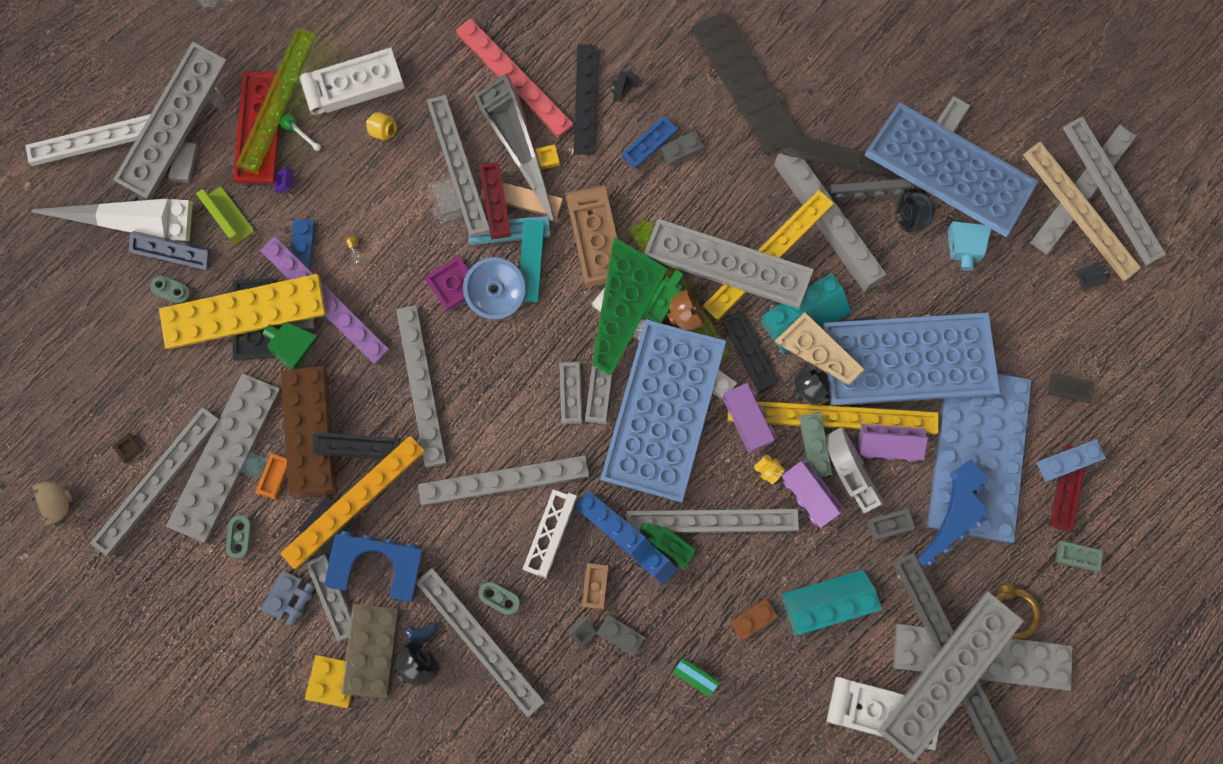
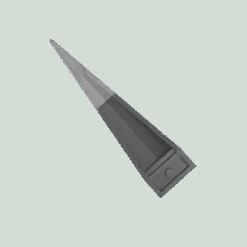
M504 74L476 93L475 98L481 112L514 159L548 217L555 222L519 95L515 91L510 76Z

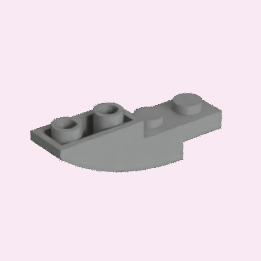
M840 427L826 435V444L830 457L850 497H855L863 513L882 505L884 501L863 468L864 462L844 428Z

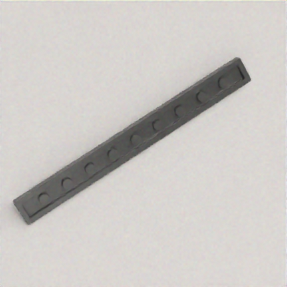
M911 553L892 563L938 653L954 632L914 553ZM977 681L964 697L962 703L992 763L1009 764L1018 758L979 681Z

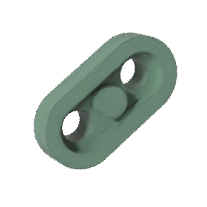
M165 276L155 277L150 284L151 291L157 297L176 305L189 302L191 299V291L187 286ZM160 283H163V286L161 288H158V285ZM181 291V294L176 296V293Z
M242 515L233 517L228 524L226 552L235 559L246 557L250 551L252 523ZM244 524V529L239 531V525ZM238 545H242L240 552L236 551Z
M487 582L479 589L481 601L505 615H513L519 610L520 601L518 597L493 582ZM493 590L494 596L488 598L486 595L487 591ZM508 600L513 602L511 608H506L505 606Z

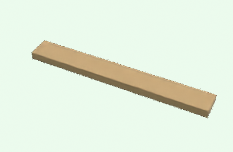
M1041 142L1023 154L1123 281L1141 269Z

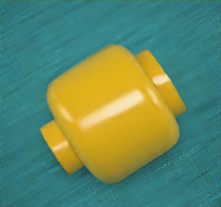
M375 112L366 122L367 131L373 138L387 141L396 134L397 125L394 118L390 115Z

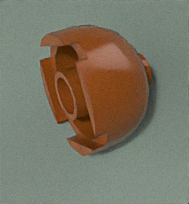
M689 288L680 291L671 299L669 305L671 313L668 314V317L673 325L677 324L683 330L692 331L704 326L706 320L701 307L697 306L696 298Z

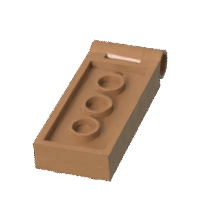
M602 185L566 192V201L585 288L603 285L606 283L613 238H617L606 187Z

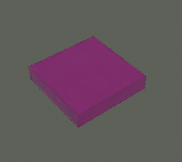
M459 256L424 277L446 312L465 301L463 283L469 270Z

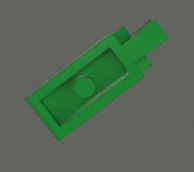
M676 270L671 279L666 277L665 280H662L643 317L662 324L670 311L671 299L683 287L679 284L684 276L683 273Z
M649 522L643 523L639 531L648 537L647 540L652 546L680 568L686 569L696 550L665 526L658 524L653 526Z

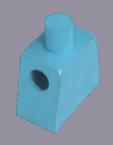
M951 223L947 229L950 255L953 260H961V270L972 271L974 269V262H980L985 256L991 228L981 224Z

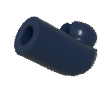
M431 621L424 629H417L413 626L407 627L405 635L409 641L423 643L439 629Z

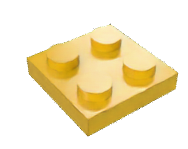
M316 655L305 699L349 708L352 695L341 694L345 661Z

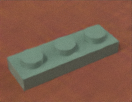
M821 412L799 416L806 459L820 477L832 475Z

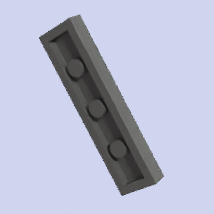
M906 179L835 184L830 186L828 194L837 202L850 198L862 200L866 197L879 199L889 195L900 197L902 194L909 192L912 185Z

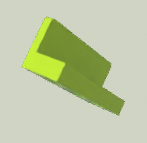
M222 187L217 188L208 195L203 189L196 193L234 245H237L254 233L253 228Z

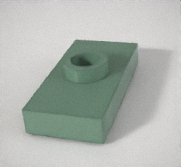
M1059 541L1055 563L1101 572L1103 550Z

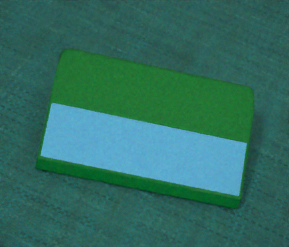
M684 658L679 661L673 671L676 676L706 696H711L719 685L718 680Z

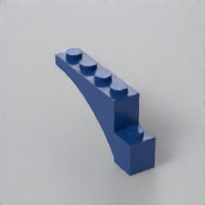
M972 459L949 475L952 478V489L947 513L934 539L916 558L920 567L932 565L937 560L935 557L937 554L948 552L954 547L951 544L957 538L961 541L970 534L968 529L973 525L977 528L986 521L984 516L989 511L974 494H977L985 487L983 483L988 478Z
M590 491L574 506L662 585L676 572L677 568L669 559L655 549L642 534Z

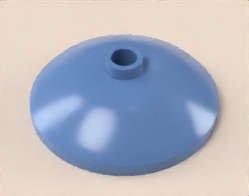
M491 257L480 260L469 269L464 279L463 293L467 304L476 314L488 319H501L514 313L521 305L525 295V282L521 272L513 263L502 258ZM497 285L499 288L498 292L493 293L491 287Z

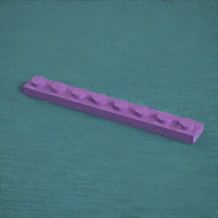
M275 236L260 250L289 280L314 275ZM321 281L327 314L325 316L372 363L377 364L390 349Z

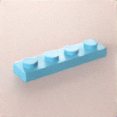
M549 217L509 219L511 237L491 240L490 233L471 239L469 236V243L483 244L520 241L523 235L524 219L544 221L543 239L550 238Z

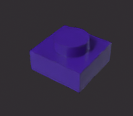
M285 168L276 173L275 192L282 194L292 189L294 170Z

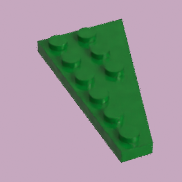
M616 237L612 241L591 365L609 376L612 375L667 271V268Z

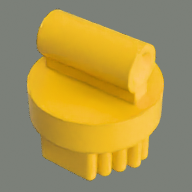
M765 455L754 465L755 470L761 472L760 477L771 484H774L785 471L776 458L772 460L769 455Z

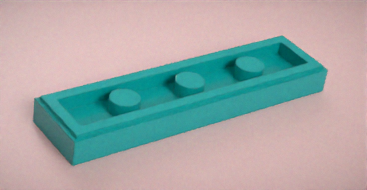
M524 219L520 272L525 282L523 301L526 302L539 301L544 221Z

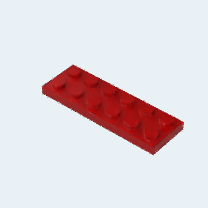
M243 71L233 181L235 183L275 184L280 131L279 123L284 85L283 72Z

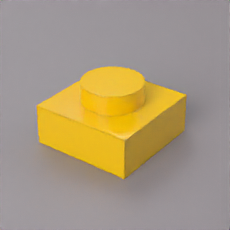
M555 144L535 149L540 170L560 166Z

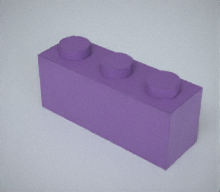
M746 383L723 394L722 399L748 453L751 454L771 445L774 442L775 432L771 425H767L764 419L766 414L761 406L758 407L755 401L757 396L752 387L749 388Z
M861 424L857 447L860 456L866 458L883 457L888 460L896 458L908 461L924 460L928 437L924 428Z
M807 459L800 461L782 475L784 485L787 489L794 492L797 496L798 504L802 508H806L810 514V520L820 528L845 511Z

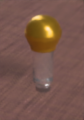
M350 235L345 239V245L350 249L353 262L358 266L361 265V257L358 250L359 239L354 235Z

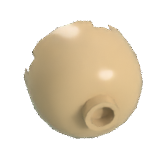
M50 481L32 485L33 490L38 489V492L34 493L40 512L44 519H49L44 521L46 526L62 520L69 511L68 503L72 502L69 490H63L60 484Z

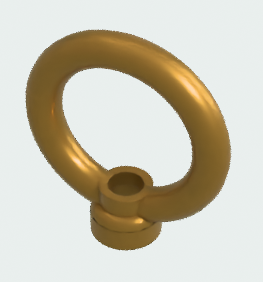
M1014 582L997 586L999 593L995 598L1001 603L1005 599L1016 596L1023 598L1032 610V620L1029 626L1022 631L1015 632L1011 638L1024 640L1032 636L1041 622V609L1035 597L1026 590L1016 588Z

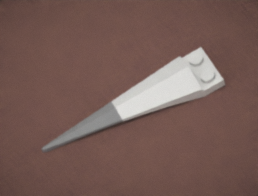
M158 199L31 210L34 213L127 232L136 231L175 241L190 242L192 201Z

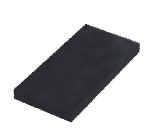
M275 278L233 280V292L276 283ZM265 329L233 335L232 359L235 361L276 358L268 349L271 339L263 335Z

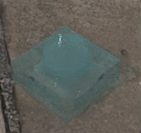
M248 452L240 472L260 480L268 459Z

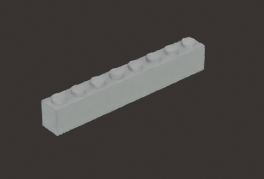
M795 146L777 155L774 166L802 205L818 190L834 203L816 225L862 290L866 292L881 283L886 273Z

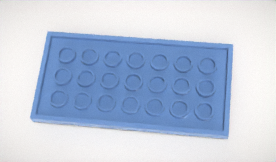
M899 102L865 153L866 157L1005 237L1010 233L1038 183V180Z
M989 313L823 323L822 329L865 370L850 386L827 373L831 405L1000 394Z
M645 320L602 471L601 481L676 502H683L726 344L725 340Z
M997 374L1000 394L943 399L927 528L940 529L950 502L952 478L949 475L972 459L988 478L983 483L985 487L974 495L989 513L984 516L986 519L984 523L977 528L973 525L968 529L970 532L968 536L1012 544L1015 538L1031 380Z

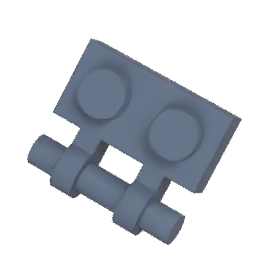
M282 570L261 610L281 620L285 613H288L290 616L286 623L294 626L297 619L301 618L306 602L311 600L313 596L311 593L315 586L307 583L304 590H301L299 587L303 580ZM295 595L300 596L294 608L290 607Z

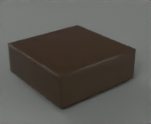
M130 433L112 446L125 463H128L144 451Z

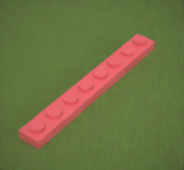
M471 18L456 29L457 35L499 78L504 74L510 76L520 100L558 139L573 127V123Z

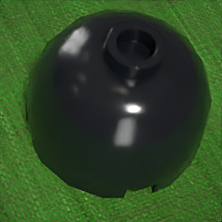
M906 192V194H902L896 207V214H900L902 220H897L898 225L905 232H918L928 227L935 214V208L930 198L921 192Z
M808 364L797 373L794 379L796 389L793 392L799 401L804 400L808 405L818 406L831 400L830 393L828 394L826 391V385L815 368L813 369L812 364Z
M409 641L399 652L396 658V669L398 677L403 683H408L412 686H423L438 676L439 673L437 672L440 670V667L430 651L426 654L421 649L423 645L415 641Z

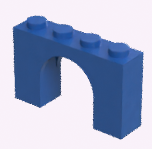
M341 531V534H335L324 587L347 591L354 562L365 553L378 552L387 556L394 566L395 573L390 599L411 603L422 549H418V545L406 543L405 546L396 545L397 541L384 539V542L375 541V537L363 535L362 538L353 537L354 533Z

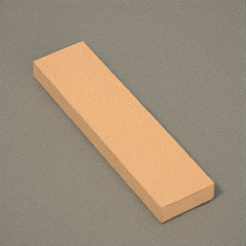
M503 183L506 206L548 216L533 190ZM483 189L480 195L481 199H484ZM548 195L554 217L557 219L563 198Z

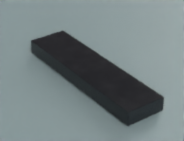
M741 312L722 319L721 322L758 393L777 385L778 382Z
M314 432L312 434V455L385 459L398 447L399 438Z

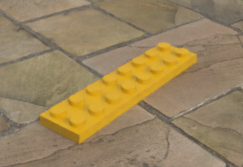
M318 274L159 308L165 349L168 350L265 329L269 324L275 327L283 325L285 322L293 323L327 315L320 275Z

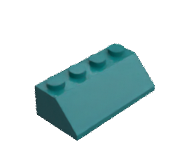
M832 273L807 288L800 309L780 304L763 315L761 323L774 342L804 313L821 328L823 323L838 322L851 314L844 289ZM776 344L783 355L789 352L785 348Z
M864 570L781 594L794 636L882 610L876 590Z

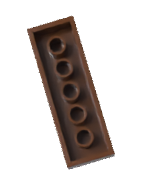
M323 366L281 371L289 496L294 499L337 494L334 456L312 455V434L314 432L333 433L328 372Z

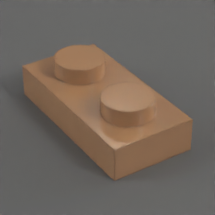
M587 563L582 608L604 610L608 574L607 565Z

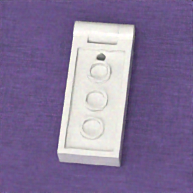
M391 48L317 71L307 72L300 76L309 110L313 115H318L325 111L328 113L405 89Z
M836 677L826 722L883 737L877 730L904 695ZM939 731L926 746V749L936 750Z

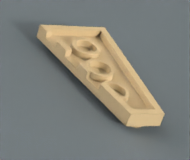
M806 313L800 316L775 340V343L848 386L865 372Z

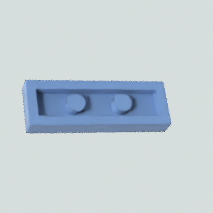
M1097 439L1038 461L1037 465L1045 482L1102 461L1106 457Z

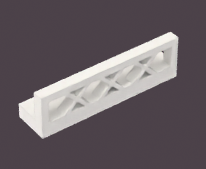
M556 490L552 491L525 561L524 571L547 579L577 501L576 495L571 493L567 495ZM556 496L566 499L563 508L558 511L553 506ZM556 516L558 521L556 527L548 531L545 525L546 520ZM543 528H545L546 533L541 534ZM548 535L550 539L547 549L540 551L538 541L540 538ZM540 555L542 564L539 571L530 568L531 559Z

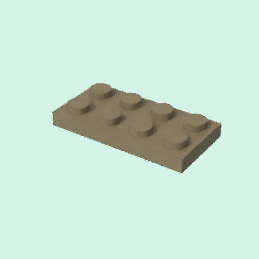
M353 604L341 694L387 698L398 609Z

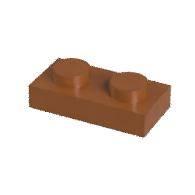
M765 598L732 620L730 625L739 639L743 641L778 616Z

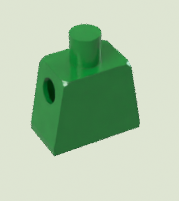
M287 322L279 330L269 324L263 332V335L271 339L268 344L269 351L289 370L297 369L317 342L316 335Z

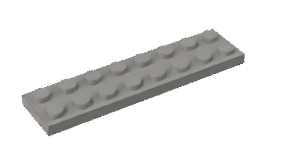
M192 42L115 175L114 181L146 199L152 198L229 63L226 59Z
M661 219L657 220L644 252L645 256L655 262L800 309L814 269Z
M242 373L166 527L207 544L282 391L281 389Z
M985 592L878 728L877 732L911 761L915 762L1019 628L1023 620L992 594Z
M896 624L893 669L923 672L937 654L925 627ZM1010 638L979 680L1071 691L1072 646Z

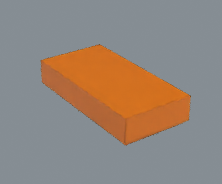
M273 453L270 454L255 491L256 494L277 500L287 475V460L285 457Z

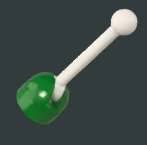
M287 113L283 116L279 123L282 128L287 131L295 130L313 146L315 151L321 149L319 143H315L297 127V120L292 114Z

